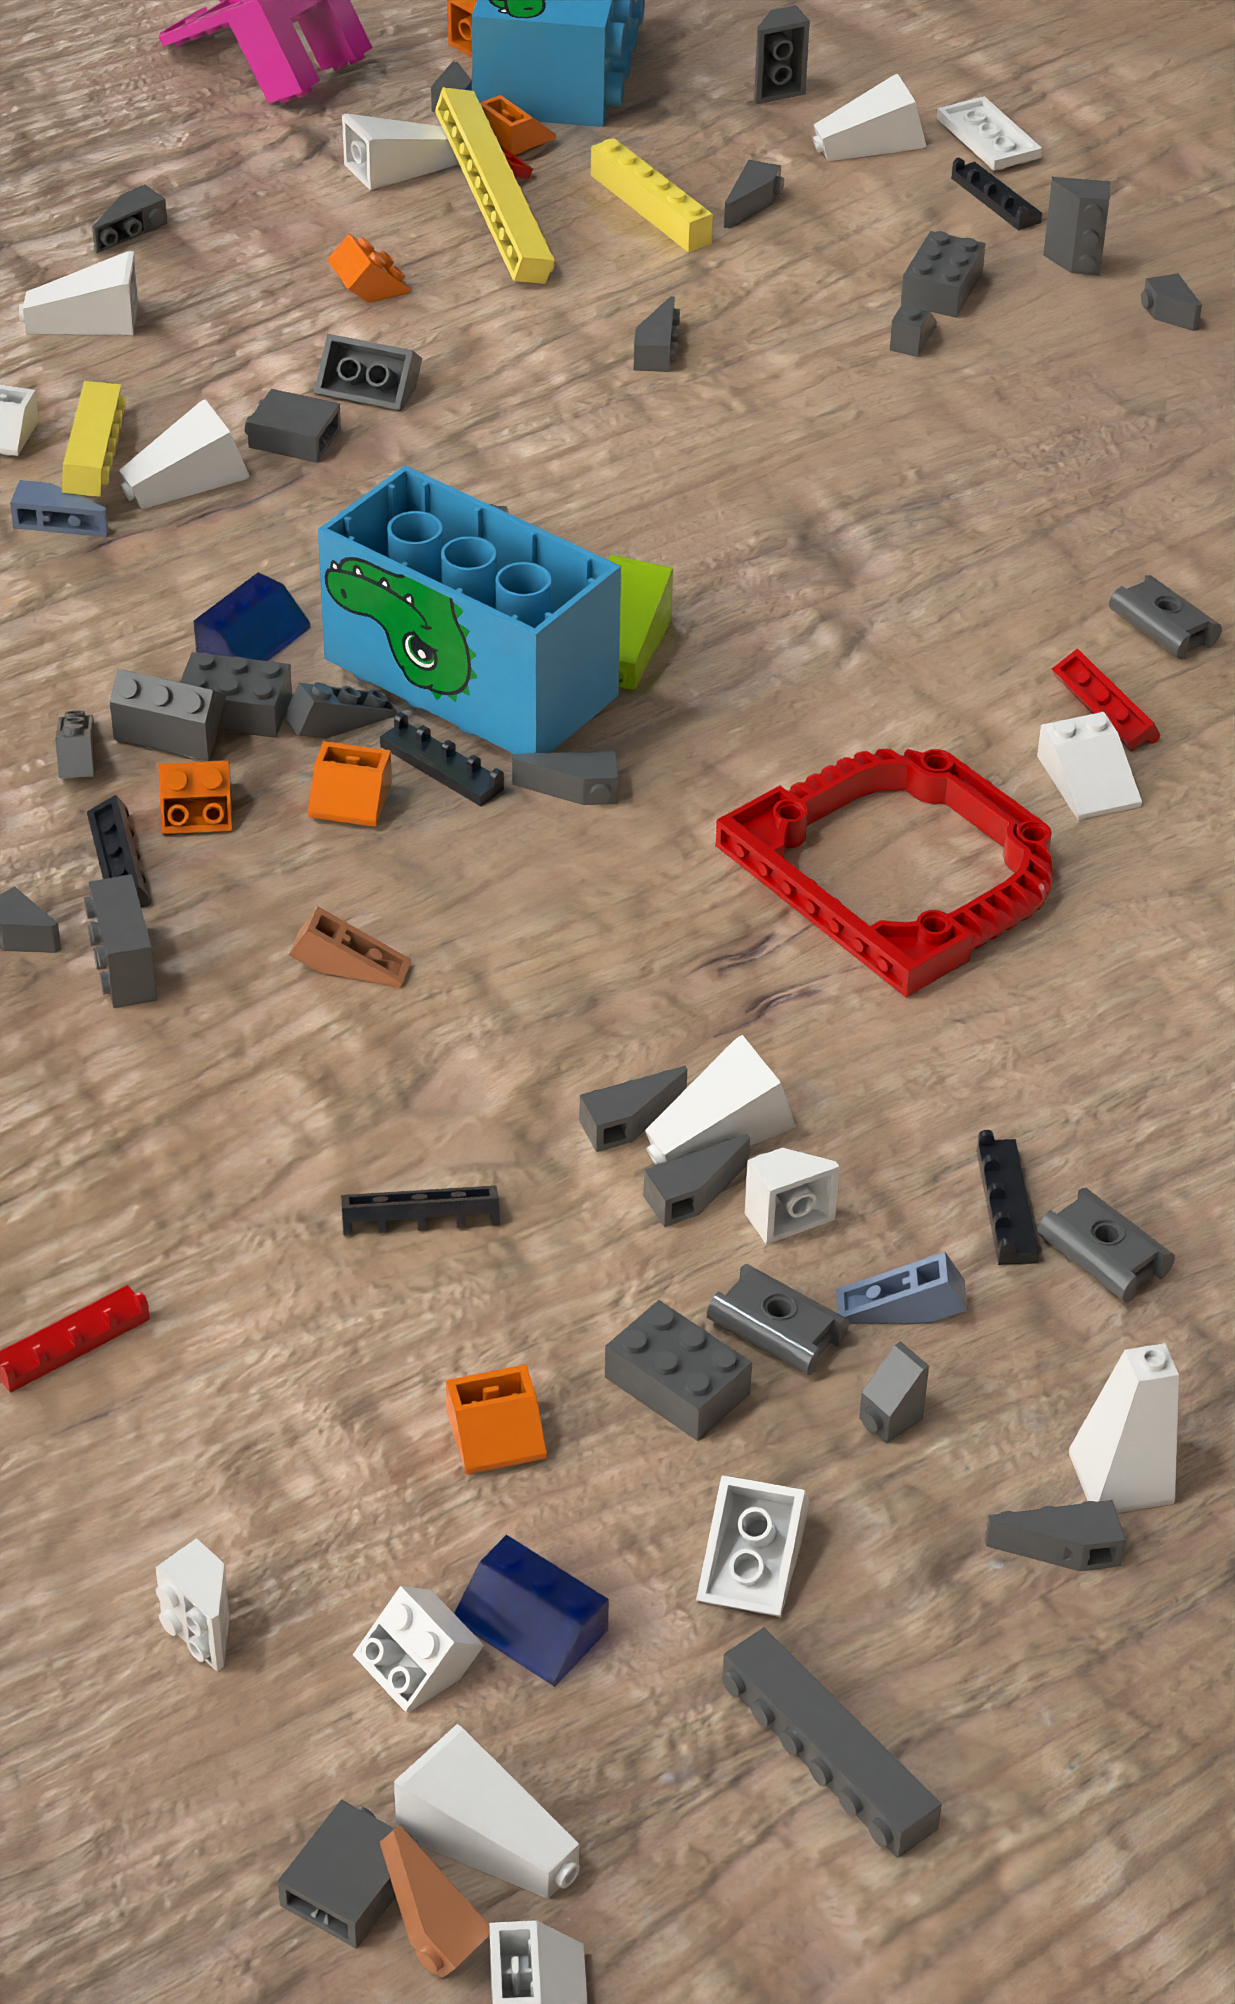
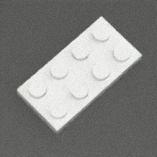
M985 96L937 108V119L993 171L1003 170L1009 166L1025 164L1041 158L1042 147Z

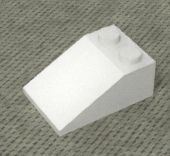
M1104 712L1041 725L1037 757L1077 820L1142 807V800L1120 737Z
M721 1476L696 1597L697 1602L781 1617L801 1547L810 1503L805 1490Z

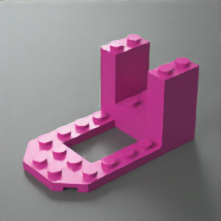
M219 0L220 3L209 10L205 6L161 31L158 36L163 47L172 43L177 47L188 42L190 39L193 41L204 36L206 32L209 35L223 27L225 29L231 26L268 104L277 100L281 104L295 98V94L298 98H301L313 91L311 86L320 81L293 26L294 22L298 21L321 71L331 67L334 71L348 65V61L350 65L356 64L365 59L364 53L373 48L350 0Z

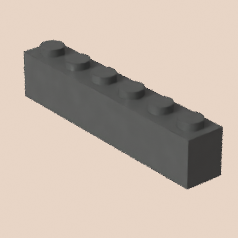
M763 1627L724 1653L722 1681L727 1691L734 1697L739 1696L751 1709L757 1722L762 1726H768L779 1737L784 1749L792 1756L797 1755L806 1764L815 1781L822 1786L826 1785L838 1797L843 1809L851 1816L856 1815L867 1826L872 1838L878 1845L887 1847L899 1858L938 1830L942 1803L766 1628Z

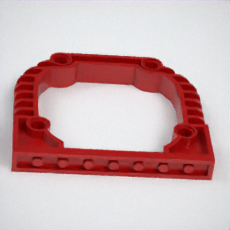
M878 749L875 754H871L868 751L857 752L854 754V758L843 757L837 761L835 766L828 765L822 769L820 774L813 773L808 776L804 783L797 782L793 784L789 791L779 785L718 818L716 822L715 846L906 998L968 962L971 949L980 948L986 944L988 939H995L1002 934V931L1010 930L1017 926L1019 921H1025L1030 918L1033 912L1039 910L1044 905L1050 893L1053 878L1052 860L1049 852L1052 835L1051 828L1039 817L1029 812L1014 799L995 787L990 781L972 770L967 764L961 762L951 753L941 749H930L924 753L907 749L904 752V756L899 755L892 749ZM905 790L922 802L946 804L1004 847V863L1015 873L1005 882L948 914L938 910H928L922 912L918 916L917 921L879 920L869 926L846 908L837 898H834L822 889L813 879L808 878L785 860L784 854L787 848H795L804 843L807 826L857 798L877 791Z

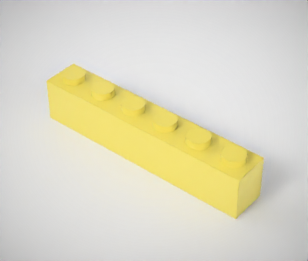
M615 138L606 139L601 143L591 146V176L687 252L712 244L713 214Z
M84 381L63 462L62 493L100 497L103 485H109L113 457L116 455V445L119 442L120 429L122 428L123 415H125L126 397L121 396V384Z

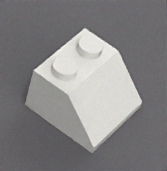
M786 1148L763 1153L748 1160L744 1213L766 1245L835 1220L840 1167L836 1161Z

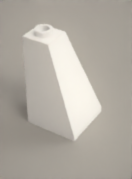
M898 74L888 78L814 124L816 136L813 137L815 148L818 153L823 152L827 161L918 150L926 147L916 101Z
M348 113L342 115L344 165L370 191L459 165L442 126Z
M134 251L125 252L27 291L24 304H19V321L25 323L26 334L133 335L139 304Z
M206 399L199 402L119 470L124 480V483L120 484L122 491L129 501L134 499L141 509L236 483L250 477L231 432Z
M741 1035L645 1130L651 1144L646 1150L656 1165L745 1134L750 1136V1146L790 1131L796 1125L781 1082L745 1037Z
M1165 1343L1124 1350L1069 1448L1070 1458L1087 1500L1096 1502L1113 1500L1117 1514L1170 1505L1175 1502L1179 1374Z
M458 1724L394 1781L396 1827L400 1824L403 1829L408 1831L418 1841V1845L547 1899L560 1887L563 1889L567 1888L577 1877L580 1870L579 1843Z

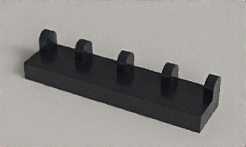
M960 157L953 161L951 179L1018 231L1041 223L1042 212L974 161L965 164V161Z
M402 712L395 716L394 727L380 736L381 748L391 750L393 755L480 807L504 790L503 771L495 768L490 772L481 766V759L475 755H471L469 758L463 756L456 751L455 743L450 740L441 743L431 737V730L425 725L416 728L409 724L408 716Z
M114 795L87 811L102 878L107 879L132 874L140 906L147 907L151 904V897L145 890L146 877L140 869L138 862L140 854L133 843L134 830L127 819L129 811L120 798Z
M983 1130L978 1134L976 1152L998 1265L1037 1263L1039 1251L1016 1139L995 1140L991 1130Z
M496 1185L341 1195L343 1235H351V1222L378 1221V1232L386 1233V1220L417 1218L418 1231L426 1230L425 1218L456 1216L457 1228H465L464 1215L490 1214L492 1226H500L499 1196Z

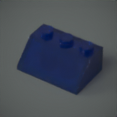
M259 572L193 620L197 653L242 657L261 661L270 660L311 628L310 621L284 584Z
M506 1534L479 1562L454 1614L474 1635L555 1687L608 1631L609 1599Z

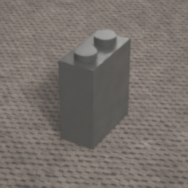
M271 389L266 397L259 401L257 409L245 422V434L248 435L249 448L318 463L341 430L340 403Z
M341 1799L278 1879L280 1906L357 1949L396 1897L380 1846V1841L396 1827L393 1828L376 1819L374 1814L362 1806L354 1807ZM406 1831L410 1835V1837L418 1844V1841L415 1840L408 1831Z

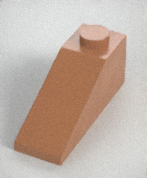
M318 906L298 931L289 956L320 973L400 988L403 984L412 960Z
M399 1824L380 1841V1846L410 1944L417 1951L416 1956L422 1966L431 1973H437L442 1979L455 1970L490 1935L489 1924Z

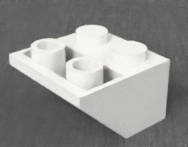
M0 385V453L18 456L39 421L36 392L32 389Z
M196 1538L156 1567L158 1584L156 1594L159 1598L161 1609L159 1619L164 1629L170 1635L175 1636L177 1634L187 1643L189 1651L198 1661L203 1662L205 1660L218 1672L224 1667L230 1618L225 1564Z
M400 1586L353 1656L405 1712H411L459 1681L484 1645L432 1590Z
M537 1920L489 1923L492 2004H587L583 1943Z

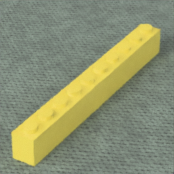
M443 87L435 112L513 281L546 284L549 273L554 269V256L546 244V239L543 237L529 204L526 202L521 191V187L515 179L513 170L505 158V153L502 151L489 120L485 116L481 103H479L474 91Z

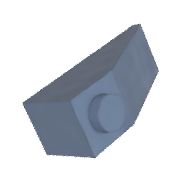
M19 480L10 501L14 529L107 537L106 507L77 494L62 493V488L52 483Z
M946 1252L836 1289L838 1314L847 1318L849 1324L927 1323L968 1310L965 1280Z

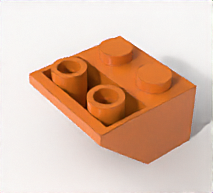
M502 95L480 102L498 143L514 155H519L526 150L542 146L544 143L556 139L554 132Z
M349 233L327 259L348 290L368 303L404 295L411 290L403 280L406 275L393 265L394 259L383 250L379 253L374 250L375 247L364 237L357 239Z
M323 741L314 764L308 817L376 827L392 784L391 750Z
M229 761L158 764L162 834L232 831V794Z
M526 1364L446 1380V1412L465 1475L547 1459L537 1396Z

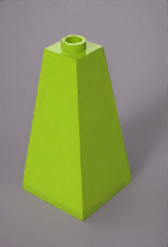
M610 554L608 560L621 566L619 687L635 690L672 619L673 568Z

